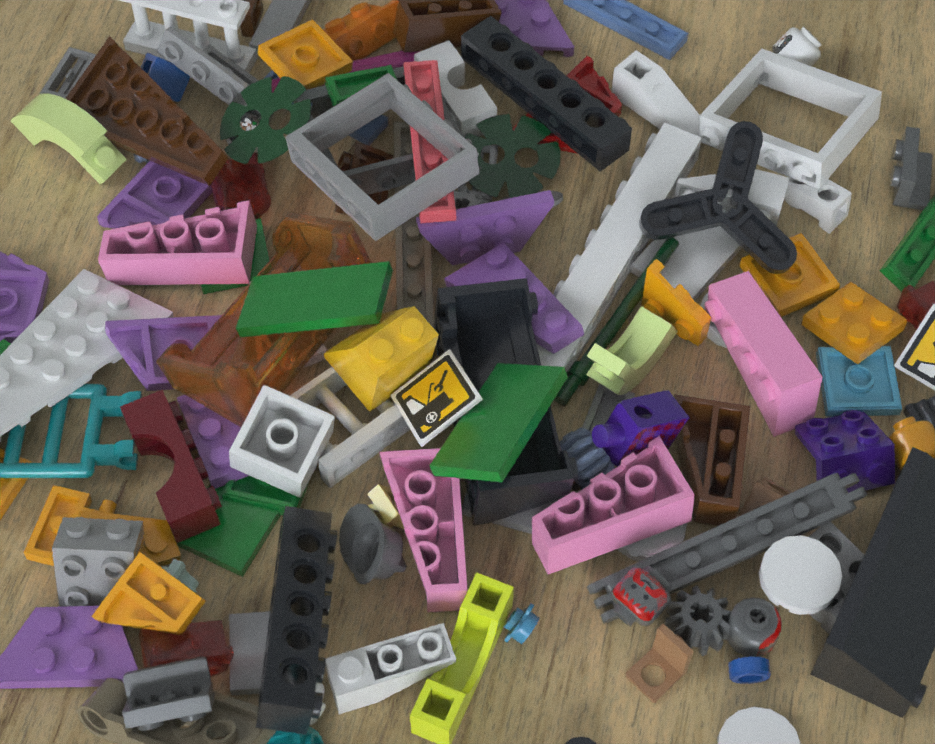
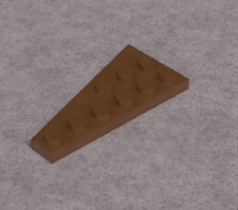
M110 36L65 98L94 117L107 130L104 136L113 145L208 186L211 185L228 159L223 150L190 119L169 95Z

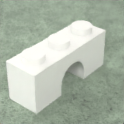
M448 40L414 54V62L437 60L442 99L463 136L465 137L467 133L478 137L483 135L476 125L487 118L497 116V106L482 85L466 90L457 89V87L465 85V62L452 43Z

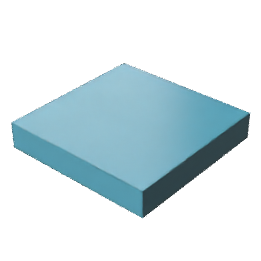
M882 346L858 365L833 347H818L816 359L818 371L823 376L821 391L826 417L841 415L849 410L865 412L868 416L900 415L902 404L891 346Z

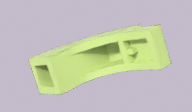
M49 93L40 94L10 120L34 146L42 140L51 141L61 146L99 184L105 182L127 160L104 136L107 130L94 117L63 97Z
M641 306L625 332L613 346L606 350L594 343L587 354V357L594 363L586 375L614 393L624 395L635 388L651 371L678 331L672 324Z

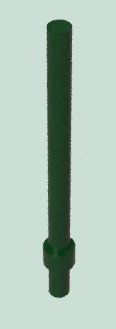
M671 237L664 241L579 361H574L566 372L568 378L554 399L558 404L566 406L578 387L584 386L590 377L586 374L594 362L587 357V354L594 343L604 349L607 348L641 300L647 268L655 259L665 266L679 246L677 239Z

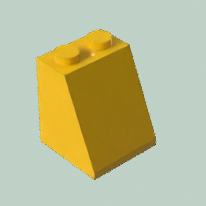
M412 306L382 313L379 324L364 325L326 351L323 357L368 411L371 412L391 398V394L430 365L439 334L417 308Z

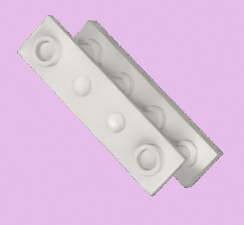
M119 0L131 3L135 18L133 25L123 40L125 50L144 55L148 52L167 60L157 51L164 31L172 27L201 50L210 44L248 73H250L258 58L255 48L240 45L237 31L250 8V2L243 0ZM146 7L162 11L164 25L149 21ZM176 15L192 19L195 33L179 29ZM207 23L223 27L226 41L209 37Z
M332 366L293 394L288 395L313 407L323 403L351 433V436L339 445H332L328 442L321 458L318 459L320 478L329 488L410 430L396 404L389 399L377 407L381 413L378 417L369 423L362 424L334 394L347 384Z

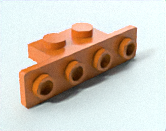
M392 0L383 7L371 5L367 2L359 3L350 9L351 13L343 18L329 21L325 25L324 31L352 61L361 60L395 38L393 29L398 0Z

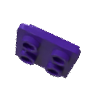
M849 410L841 415L824 419L812 418L805 423L795 426V435L816 459L817 481L834 473H838L841 479L856 473L860 481L847 488L848 493L861 487L869 490L895 484V444L865 412Z

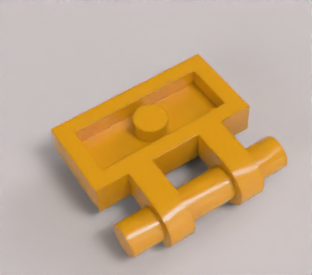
M53 485L23 552L26 559L54 566L52 546L63 517H79V512L83 510L115 513L117 504L105 499L102 501L99 510L90 509L92 498L89 493Z

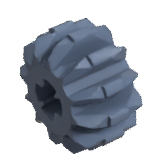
M580 427L562 437L563 439L560 441L561 451L565 450L569 458H575L578 468V480L575 482L581 490L590 485V480L600 473L605 475L615 469L614 464L604 449L598 448L594 444L589 430Z

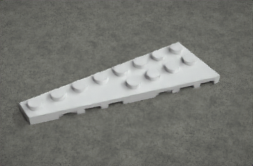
M83 269L0 355V442L3 434L18 424L21 427L31 421L30 416L46 405L52 407L90 381L92 375L98 369L108 363L114 364L123 358L105 333V321L173 318V312Z

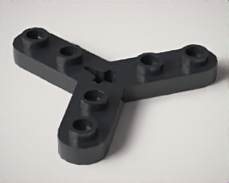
M741 121L734 124L726 137L712 189L648 204L643 209L639 219V227L642 233L650 239L662 240L721 226L765 270L774 274L788 271L796 261V246L748 199L763 143L761 129L749 121ZM731 189V205L735 206L736 209L731 208L728 213L722 211V205L717 202H723L728 190Z

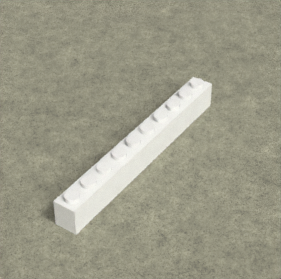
M665 122L657 134H651L647 141L646 153L643 158L640 156L636 158L631 168V177L628 181L623 180L619 185L615 196L616 201L613 206L608 204L604 209L600 219V227L598 230H591L585 242V251L582 255L577 254L574 257L569 268L570 275L567 280H560L554 290L553 295L582 325L584 335L554 354L536 343L541 366L564 367L567 372L574 361L579 358L630 273L631 264L640 256L650 238L642 233L639 227V219L643 209L650 203L675 197L678 179L687 178L698 160L702 137Z

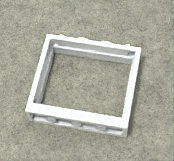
M761 49L699 116V137H702L701 143L723 151L729 130L734 124L738 123L728 118L759 84L848 117L818 153L762 132L763 143L757 165L820 189L878 120L882 92Z

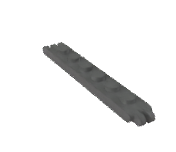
M834 473L588 585L587 589L590 595L606 590L607 594L593 601L597 609L610 604L615 607L616 604L611 597L613 587L631 568L637 566L644 569L649 565L670 583L669 593H675L767 551L774 542L787 536H800L851 513L856 509L854 502L867 496L864 487L848 493L847 488L860 481L856 473L842 479L838 473ZM613 609L600 615L604 624L618 618L612 611Z

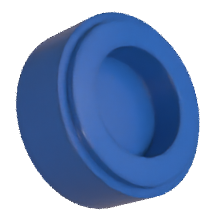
M743 657L728 663L729 678L735 683H759L766 681L771 676L770 663L767 658Z

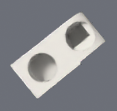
M790 178L784 200L793 208L802 209L819 220L818 226L830 234L848 216L852 193L829 179L818 189Z

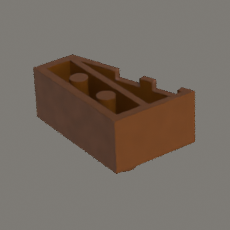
M398 0L393 33L403 52L423 51L448 40L454 48L461 47L462 34L489 16L500 22L502 12L495 0Z
M674 394L676 401L689 416V419L675 438L683 476L695 494L692 513L694 522L719 526L735 519L739 510L750 406Z

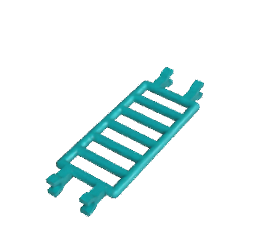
M84 384L53 405L41 463H19L26 425L21 427L18 424L9 430L3 463H0V478H90L94 474L95 466H116L123 470H137L138 454L134 453V440H120L115 444H99L103 417L124 418L120 406L142 398L141 391L127 392L122 396H107V388L104 385ZM69 399H91L80 463H57Z

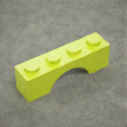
M476 572L460 606L458 619L450 640L456 662L426 679L410 714L412 734L436 744H452L513 607V586Z

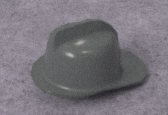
M356 504L351 507L344 516L340 527L339 545L343 559L354 574L359 584H368L373 579H387L394 572H404L407 565L402 556V536L395 529L382 523L368 505Z

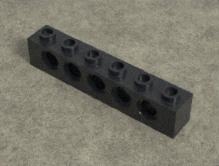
M489 16L461 35V57L467 64L538 122L545 125L554 135L598 171L601 172L629 151L632 127L629 126L627 121L606 108L602 101L591 96L581 88L577 81L567 77L557 69L553 62L543 58L530 44L519 39L506 25L499 23L492 16Z
M285 506L278 538L255 728L307 735L311 718L319 719L323 693L315 692L316 683H322L326 665V658L319 657V649H325L329 631V624L322 623V616H328L332 592L325 591V584L331 585L335 565L334 560H328V553L334 554L337 540V530L331 529L332 513Z

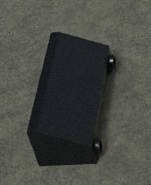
M527 278L437 289L433 328L439 334L436 343L438 355L440 357L450 349L478 392L497 363L541 365L531 324L532 315L538 313V301L536 293L529 291ZM551 405L503 482L464 479L473 526L489 524L560 500L571 492L573 481L578 480L577 463L574 457L569 458L565 450L561 451ZM461 417L452 423L453 429L455 428Z
M914 447L892 489L883 514L810 674L901 718L904 717L910 706L918 708L923 699L927 686L922 684L921 680L935 648V459L928 453Z

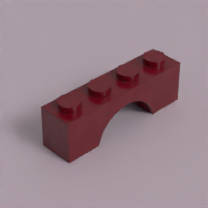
M162 389L120 406L140 456L157 455L174 462V469L169 480L156 492V495L176 543L221 525L215 510L221 508L222 505L214 486L206 488L203 480L208 479L209 476L201 457L192 458L190 452L196 450V446L188 428L181 431L178 426L179 423L184 422L176 400L168 403Z

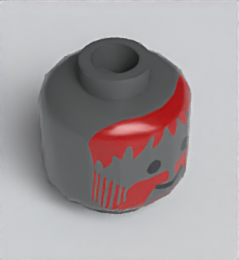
M649 565L644 569L637 566L633 567L611 590V597L616 604L612 611L628 626H631L634 622L642 626H649L670 604L671 596L668 590L671 588V585L658 571Z
M755 597L743 599L734 606L727 621L729 624V635L727 640L730 646L743 656L761 657L773 650L781 633L782 620L779 611L772 603L764 599Z

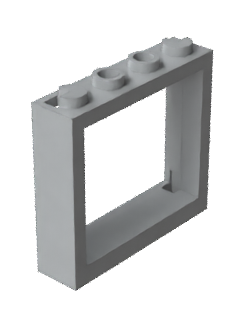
M389 73L285 137L291 161L375 241L479 174L477 158L479 153L472 145V141L469 138L465 139L450 121L441 119L426 101L419 100L412 94L406 84L402 85ZM392 109L449 160L378 205L322 152Z

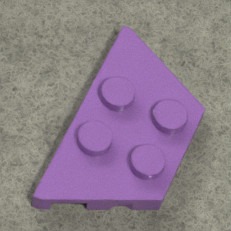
M495 0L502 12L499 23L506 25L519 39L530 44L538 54L543 56L544 50L563 51V57L574 56V45L547 0Z
M149 161L97 216L99 225L106 228H120L149 221L152 225L162 224L170 220L169 217L182 214L184 219L189 218L217 188L216 180L214 179L211 185L208 186Z
M551 190L456 209V221L420 223L419 217H416V223L419 232L452 266L462 263L469 264L503 242L513 253L520 252L553 207L554 199Z
M1 251L0 341L5 339L12 344L41 314L50 280L47 272L34 265L25 264L21 258L12 253L8 256Z
M240 314L105 321L106 335L147 391L204 388L225 380L242 338L235 329Z
M99 606L36 607L0 656V689L99 687L108 678H114L124 683V674L129 671L138 670V666L133 656L134 653L130 642L125 635L124 626L101 623L91 617Z

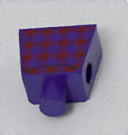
M669 390L626 399L616 405L605 424H598L593 428L592 440L598 448L604 449L611 462L618 467L621 465L622 459L633 452L637 455L648 447V442L660 436L666 448L669 449L689 419V416Z

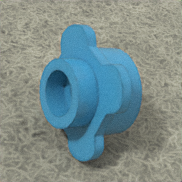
M532 603L524 610L517 607L506 621L504 627L509 630L504 638L506 643L513 638L520 644H523L537 625L540 618L531 612L534 607Z

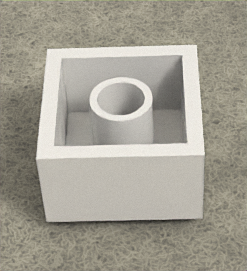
M263 385L229 450L230 467L301 498L318 464V459L321 458L333 434L335 416Z

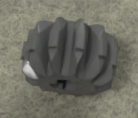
M696 584L692 587L691 595L681 589L677 593L676 601L670 602L666 611L669 617L666 618L665 625L674 634L679 635L691 649L692 647H698V651L703 657L707 654L709 647L717 652L722 649L723 640H727L729 635V624L727 621L731 611L726 610L728 605L727 597L716 600L714 599V588L709 589L707 594H702Z

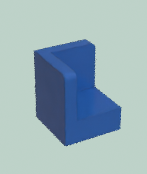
M147 52L141 69L172 100L176 102L181 101L190 76L173 63Z

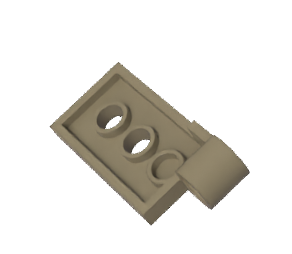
M114 678L106 679L77 711L80 721L90 732L117 744H266L276 732V730L255 728L257 705L215 691L212 711L206 712V716L190 722H183L181 718L166 720L162 726L146 731L139 730L138 726L126 729L122 714L127 701L124 683ZM181 726H190L188 728H180ZM226 736L225 738L220 740H213L215 737Z

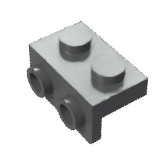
M906 126L902 140L896 139L892 160H897L896 166H893L890 178V186L894 187L893 206L924 210L930 201L933 155L931 153L919 152L920 128Z
M205 656L129 671L123 676L127 701L122 714L126 729L138 726L141 731L152 730L162 726L166 720L181 718L183 722H190L206 716V712L212 711L215 693L208 661Z

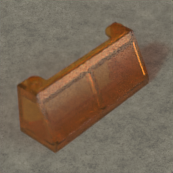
M287 212L275 226L272 234L273 247L277 253L257 276L368 264L372 262L352 222ZM250 284L192 350L185 344L174 343L156 360V363L174 389L239 427H242L263 385L283 393L336 329L240 337L235 328Z

